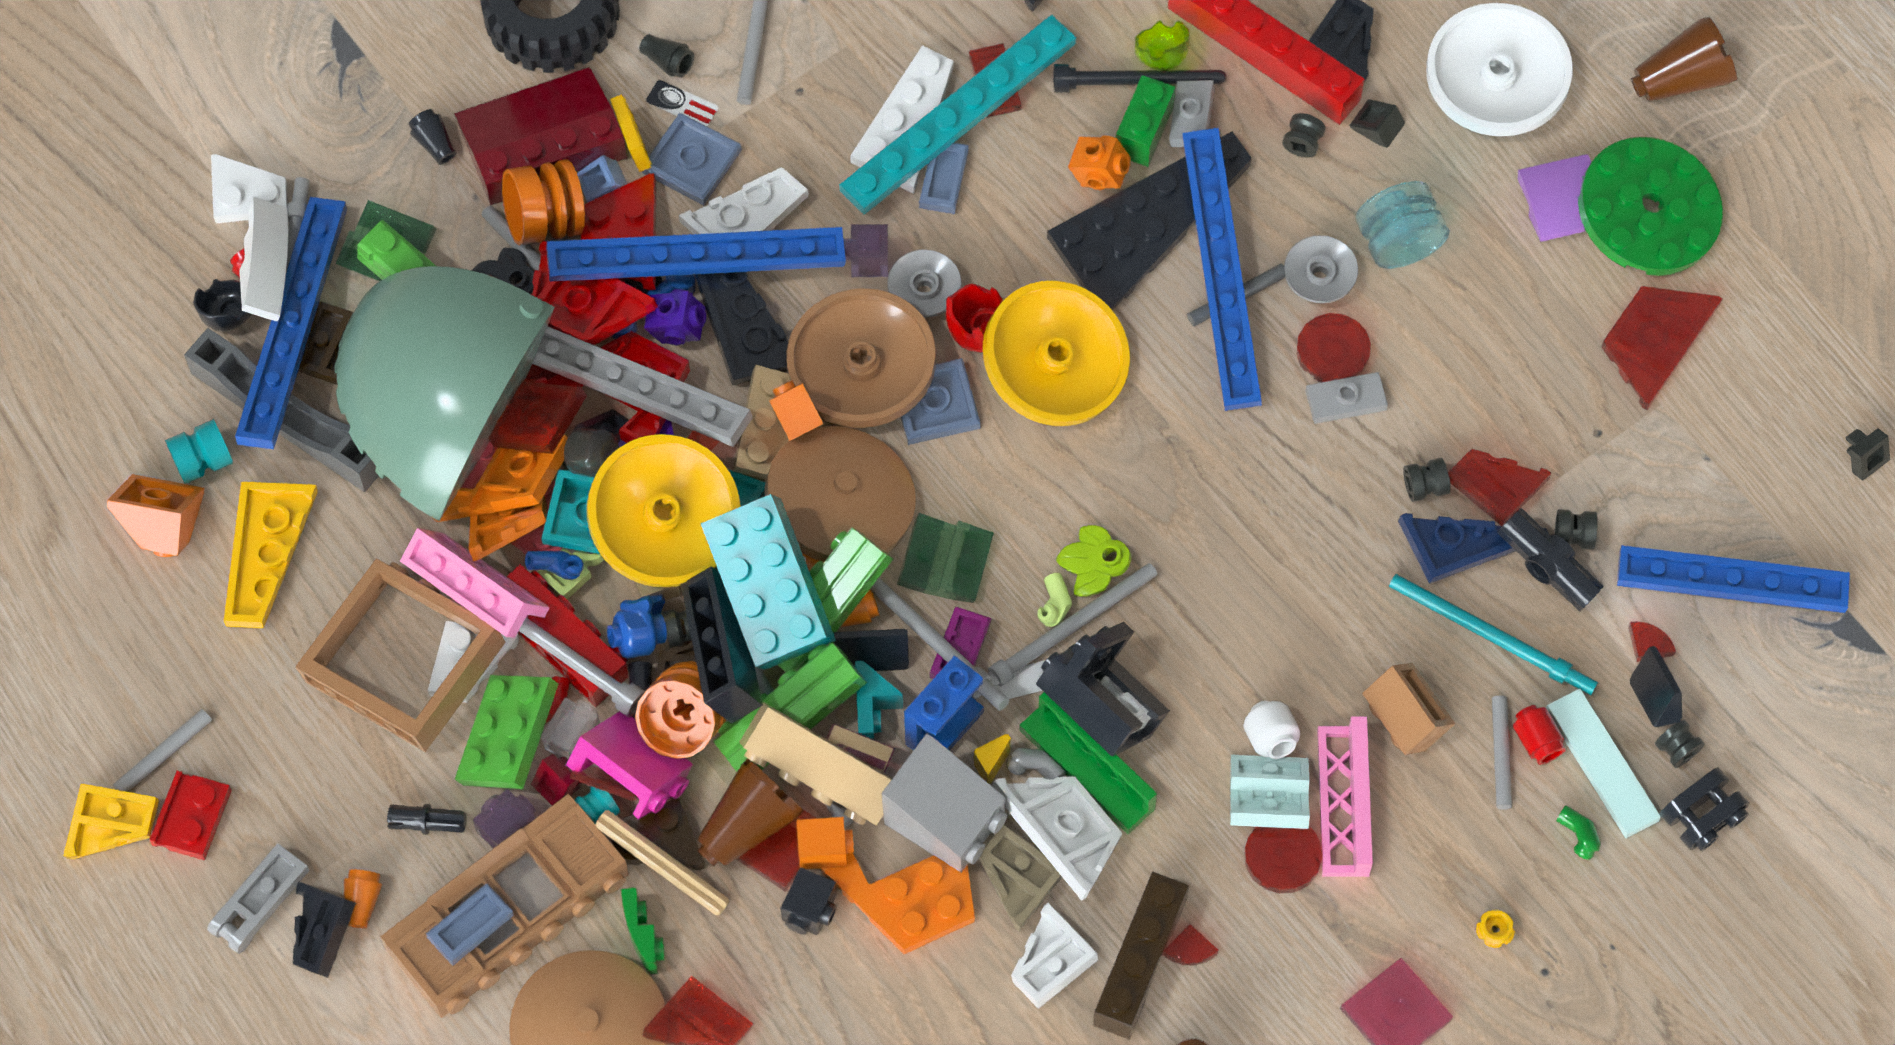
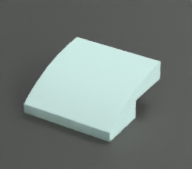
M1231 755L1230 825L1309 829L1308 793L1310 780L1308 758L1283 757L1272 759L1262 756Z

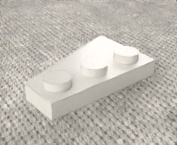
M781 167L743 185L742 190L725 198L719 196L708 201L709 205L692 212L689 210L680 214L679 222L693 234L770 231L808 197V189Z

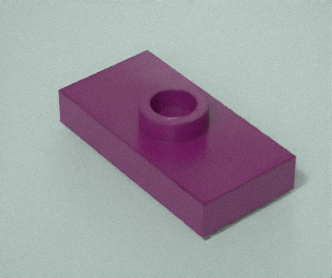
M955 606L943 638L975 667L991 625V618ZM938 653L929 673V678L934 679L947 664Z

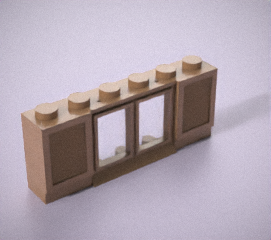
M567 794L524 828L521 827L427 898L425 903L386 931L380 938L385 950L442 1019L448 1013L453 1015L461 1011L468 1004L469 997L479 989L487 990L500 979V973L512 964L518 966L531 956L532 949L543 940L549 942L556 938L563 931V925L573 917L580 918L586 915L594 907V901L606 892L612 894L621 888L626 881L625 877L629 875L625 859L596 827L584 810ZM488 884L513 910L514 916L452 966L427 939L426 933L484 885Z

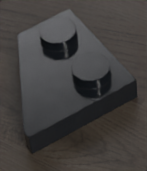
M1336 0L1309 39V42L1363 77L1365 81L1369 75L1367 64L1368 53L1371 50L1372 37L1370 35V28L1373 24L1374 8L1361 0Z
M298 881L296 894L303 896L302 916H295L294 932L296 934V942L293 947V965L328 978L356 903Z

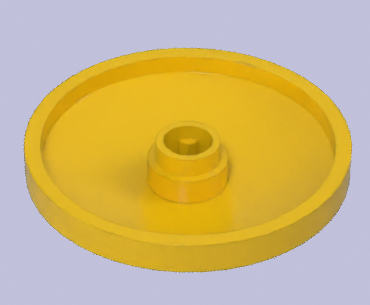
M1039 281L1017 289L995 310L984 334L983 359L985 369L996 392L1016 412L1041 424L1072 426L1095 418L1105 411L1117 398L1128 376L1130 366L1129 345L1119 319L1102 299L1075 284L1062 281Z
M659 434L630 441L614 451L605 460L595 475L589 490L587 522L590 535L597 550L617 572L630 580L647 586L677 587L711 566L715 568L717 566L701 523L741 506L738 490L729 470L714 453L690 439L675 435Z

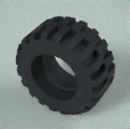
M480 0L488 36L491 37L492 44L496 50L501 53L504 52L505 58L513 64L521 61L524 69L535 71L536 67L543 69V73H554L555 68L563 67L564 71L575 69L574 64L582 62L585 65L594 59L593 53L595 51L602 53L608 46L607 38L611 39L614 37L617 30L616 22L620 18L619 0H581L569 13L552 19H540L525 14L518 8L522 0Z

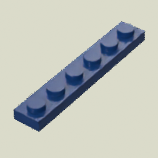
M1621 545L1619 550L1617 586L1846 613L1848 609L1850 572Z

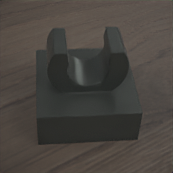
M1879 428L1868 436L1861 430L1856 429L1845 437L1846 441L1852 444L1847 449V453L1851 456L1852 473L1862 481L1890 460L1889 436Z

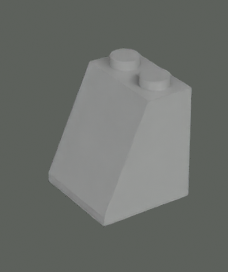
M929 734L924 736L882 792L884 824L959 872H962L968 863L974 864L977 862L984 851V841L991 832L997 834L1007 819L1005 797Z

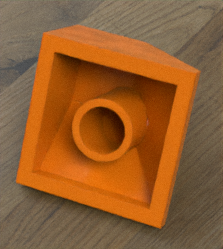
M132 474L107 500V508L141 549L153 551L155 555L161 557L178 556L190 542L204 496V487Z

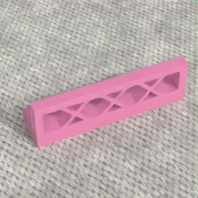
M417 528L400 562L506 637H516L527 615L545 617L550 608L483 560L473 561L469 550L441 532Z
M1351 717L1349 726H1318L1317 729L1322 876L1369 877L1373 864L1367 717ZM1326 738H1348L1349 750L1340 759H1337L1327 749ZM1348 759H1349V769L1344 765V763H1345ZM1327 760L1333 764L1329 770H1327ZM1337 770L1350 780V787L1341 796L1328 786V778ZM1328 796L1334 800V802L1330 806ZM1349 796H1351V806L1345 801ZM1338 806L1351 816V824L1342 833L1329 822V815ZM1351 832L1352 842L1346 838V836H1348ZM1330 833L1336 838V839L1333 840L1331 843H1330ZM1341 842L1353 853V865H1331L1330 852Z

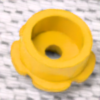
M1487 911L1482 914L1481 921L1477 923L1476 933L1480 939L1484 940L1485 945L1491 948H1500L1502 944H1509L1513 940L1515 935L1514 923L1512 918L1503 911ZM1497 926L1499 932H1493L1492 927Z

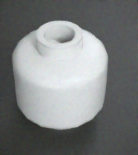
M1261 701L1255 704L1246 716L1243 725L1255 752L1262 757L1279 759L1289 755L1295 749L1300 737V729L1289 707L1279 701Z

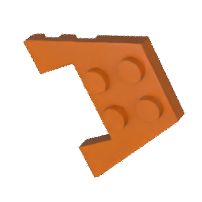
M507 405L492 433L505 435L476 487L474 489L460 488L440 521L436 519L434 521L443 522L538 505L573 444L565 434L538 419L534 421L527 417L520 409L516 407L513 409Z
M846 853L847 867L820 868L822 874L826 878L835 881L842 894L852 904H856L869 917V921L903 954L909 953L975 922L968 865L962 872H959L933 855L872 884H868L853 853Z

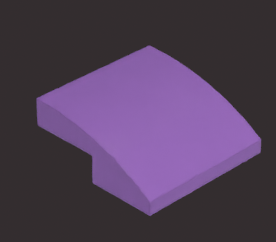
M1588 154L1518 170V181L1529 204V217L1540 242L1586 231L1579 214L1578 196L1581 191L1582 177L1591 164Z

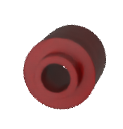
M1530 705L1516 714L1517 720L1512 727L1531 759H1536L1539 765H1543L1555 760L1565 752L1566 749L1562 744L1564 738L1546 707L1537 708L1536 705Z

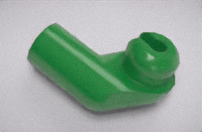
M1565 805L1556 821L1576 834L1579 841L1574 846L1575 854L1585 860L1592 859L1594 852L1599 851L1601 846L1596 826L1593 821Z

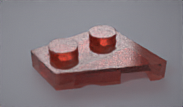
M1471 449L1448 474L1450 484L1500 526H1503L1550 479L1551 472L1544 468L1536 471L1518 466V461L1504 457L1495 458L1489 453Z
M691 976L644 1028L642 1035L646 1039L671 1045H739L752 1030L754 1023Z

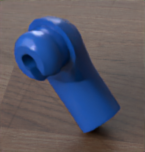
M528 551L525 556V565L528 570H547L565 580L578 578L584 568L583 561L579 556L570 555L565 551Z

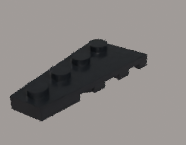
M746 272L694 274L731 384L736 385L751 381L752 371L756 365L781 372L788 371L787 335L767 310V304L761 295L756 293L748 281Z

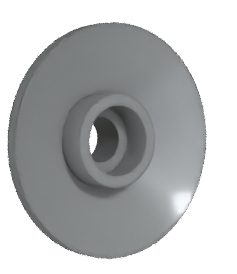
M1311 236L1299 241L1290 249L1284 264V274L1290 288L1301 298L1314 303H1330L1343 298L1352 290L1358 276V264L1354 253L1340 240L1329 236ZM1323 272L1327 277L1318 278L1314 276V273Z
M916 250L903 255L892 266L887 281L888 292L912 304L923 317H933L946 311V298L961 288V276L955 263L944 254L933 250ZM921 286H928L931 291L920 292L918 289Z

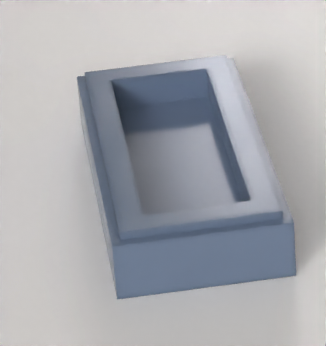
M953 143L928 163L919 200V208L955 214L969 153V145Z
M486 884L427 932V939L454 966L513 917V910Z

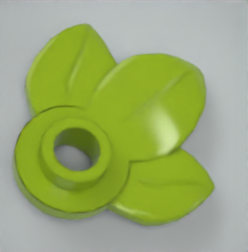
M1098 525L1080 527V542L1065 546L1056 557V562L1063 569L1077 574L1074 585V594L1077 597H1088L1104 591L1112 577L1125 573L1131 562V553L1128 547L1119 540H1112L1108 531ZM1110 553H1117L1113 561H1105Z

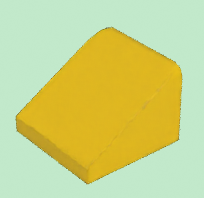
M1004 734L976 748L974 751V766L981 778L988 784H991L1010 753L1011 738L1008 734Z

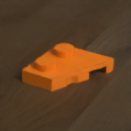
M543 496L538 505L470 516L468 549L473 561L484 558L545 524L547 518V502L545 497Z

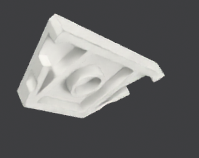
M1075 776L1057 777L1052 780L1034 777L1028 778L1026 783L1007 784L1006 778L995 780L992 787L1005 797V808L1079 898L1081 900L1085 899L1116 847L1122 832Z

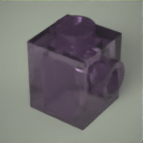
M851 224V238H844L846 260H851V276L888 277V224Z
M506 789L500 795L495 794L483 804L481 813L473 819L477 834L492 848H495L521 827L524 828L535 819L534 813L536 809L522 794L515 797Z

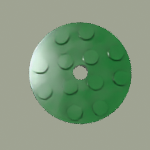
M1627 138L1603 149L1586 169L1582 177L1580 195L1578 196L1581 221L1595 246L1618 265L1624 268L1628 265L1644 270L1646 275L1663 276L1679 273L1699 262L1717 240L1723 219V206L1718 187L1706 167L1694 155L1682 147L1658 138ZM1643 198L1652 200L1655 203L1659 202V211L1654 213L1646 210L1643 205Z

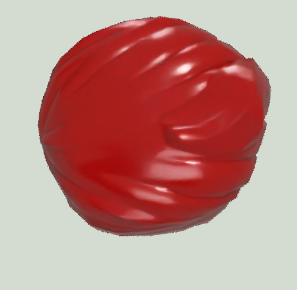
M968 284L946 298L947 326L952 338L960 347L969 351L983 352V339L987 324L995 310L1003 302L1002 297L995 288L991 287L988 290L977 284Z

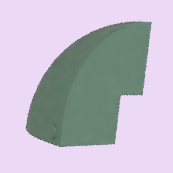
M429 266L412 268L390 275L375 284L361 299L347 323L339 343L335 373H337L338 387L336 395L341 414H345L350 425L349 434L361 454L366 453L376 466L375 472L380 478L383 479L387 476L401 489V497L417 509L440 521L481 458L498 419L528 375L555 307L500 279L454 267Z

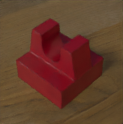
M553 754L542 759L530 784L551 806L567 794L572 796L583 784L571 779L582 773L572 774L567 769L568 759L565 756L557 759Z

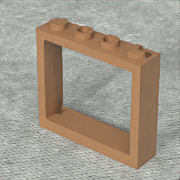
M376 558L295 668L303 680L310 686L426 752L506 642L498 630L451 597L448 599L439 594L438 588L427 580L421 579L418 582L409 577L408 571L399 564L391 562L388 565ZM387 584L477 634L416 719L326 668Z

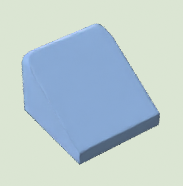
M604 155L577 172L587 203L627 184L618 162Z

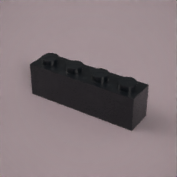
M711 566L682 583L681 589L704 703L732 724L763 706L750 651L720 573Z

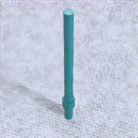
M1398 574L1394 575L1389 584V587L1550 673L1548 677L1560 684L1566 682L1577 689H1581V691L1590 696L1594 693L1599 682L1573 669V664L1560 657L1556 660Z

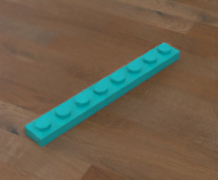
M1051 14L840 183L839 191L865 215L1075 46L1076 36Z

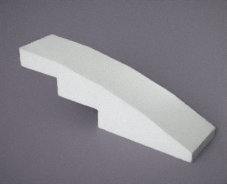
M253 197L248 207L249 229L244 237L245 260L240 268L242 311L278 321L281 313L287 265L288 208Z

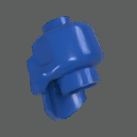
M663 594L646 595L637 600H624L620 603V610L613 617L612 625L607 627V638L612 648L618 647L622 657L628 659L650 655L655 650L656 645L666 642L667 628L665 620L661 615L665 604Z

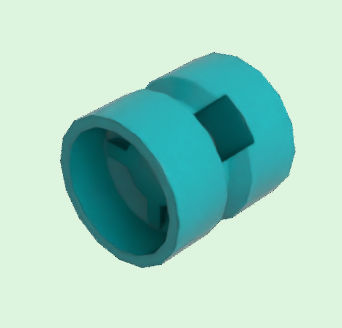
M214 419L194 427L192 435L182 432L165 440L184 484L203 477L207 468L217 471L233 464L231 455Z

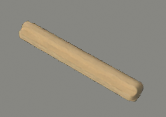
M606 810L597 820L595 825L602 833L714 915L719 916L729 904V899L612 812Z

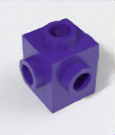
M676 289L671 293L650 295V297L655 299L658 307L655 311L646 315L644 325L646 331L661 344L681 346L685 342L701 340L702 328L706 323V308L691 292Z

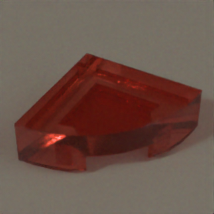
M1635 621L1629 623L1628 629L1637 662L1641 661L1647 649L1651 646H1655L1659 650L1662 658L1675 655L1676 649L1673 642L1661 629L1645 622Z
M1189 924L1164 949L1163 956L1174 963L1193 966L1210 961L1218 955L1219 950Z

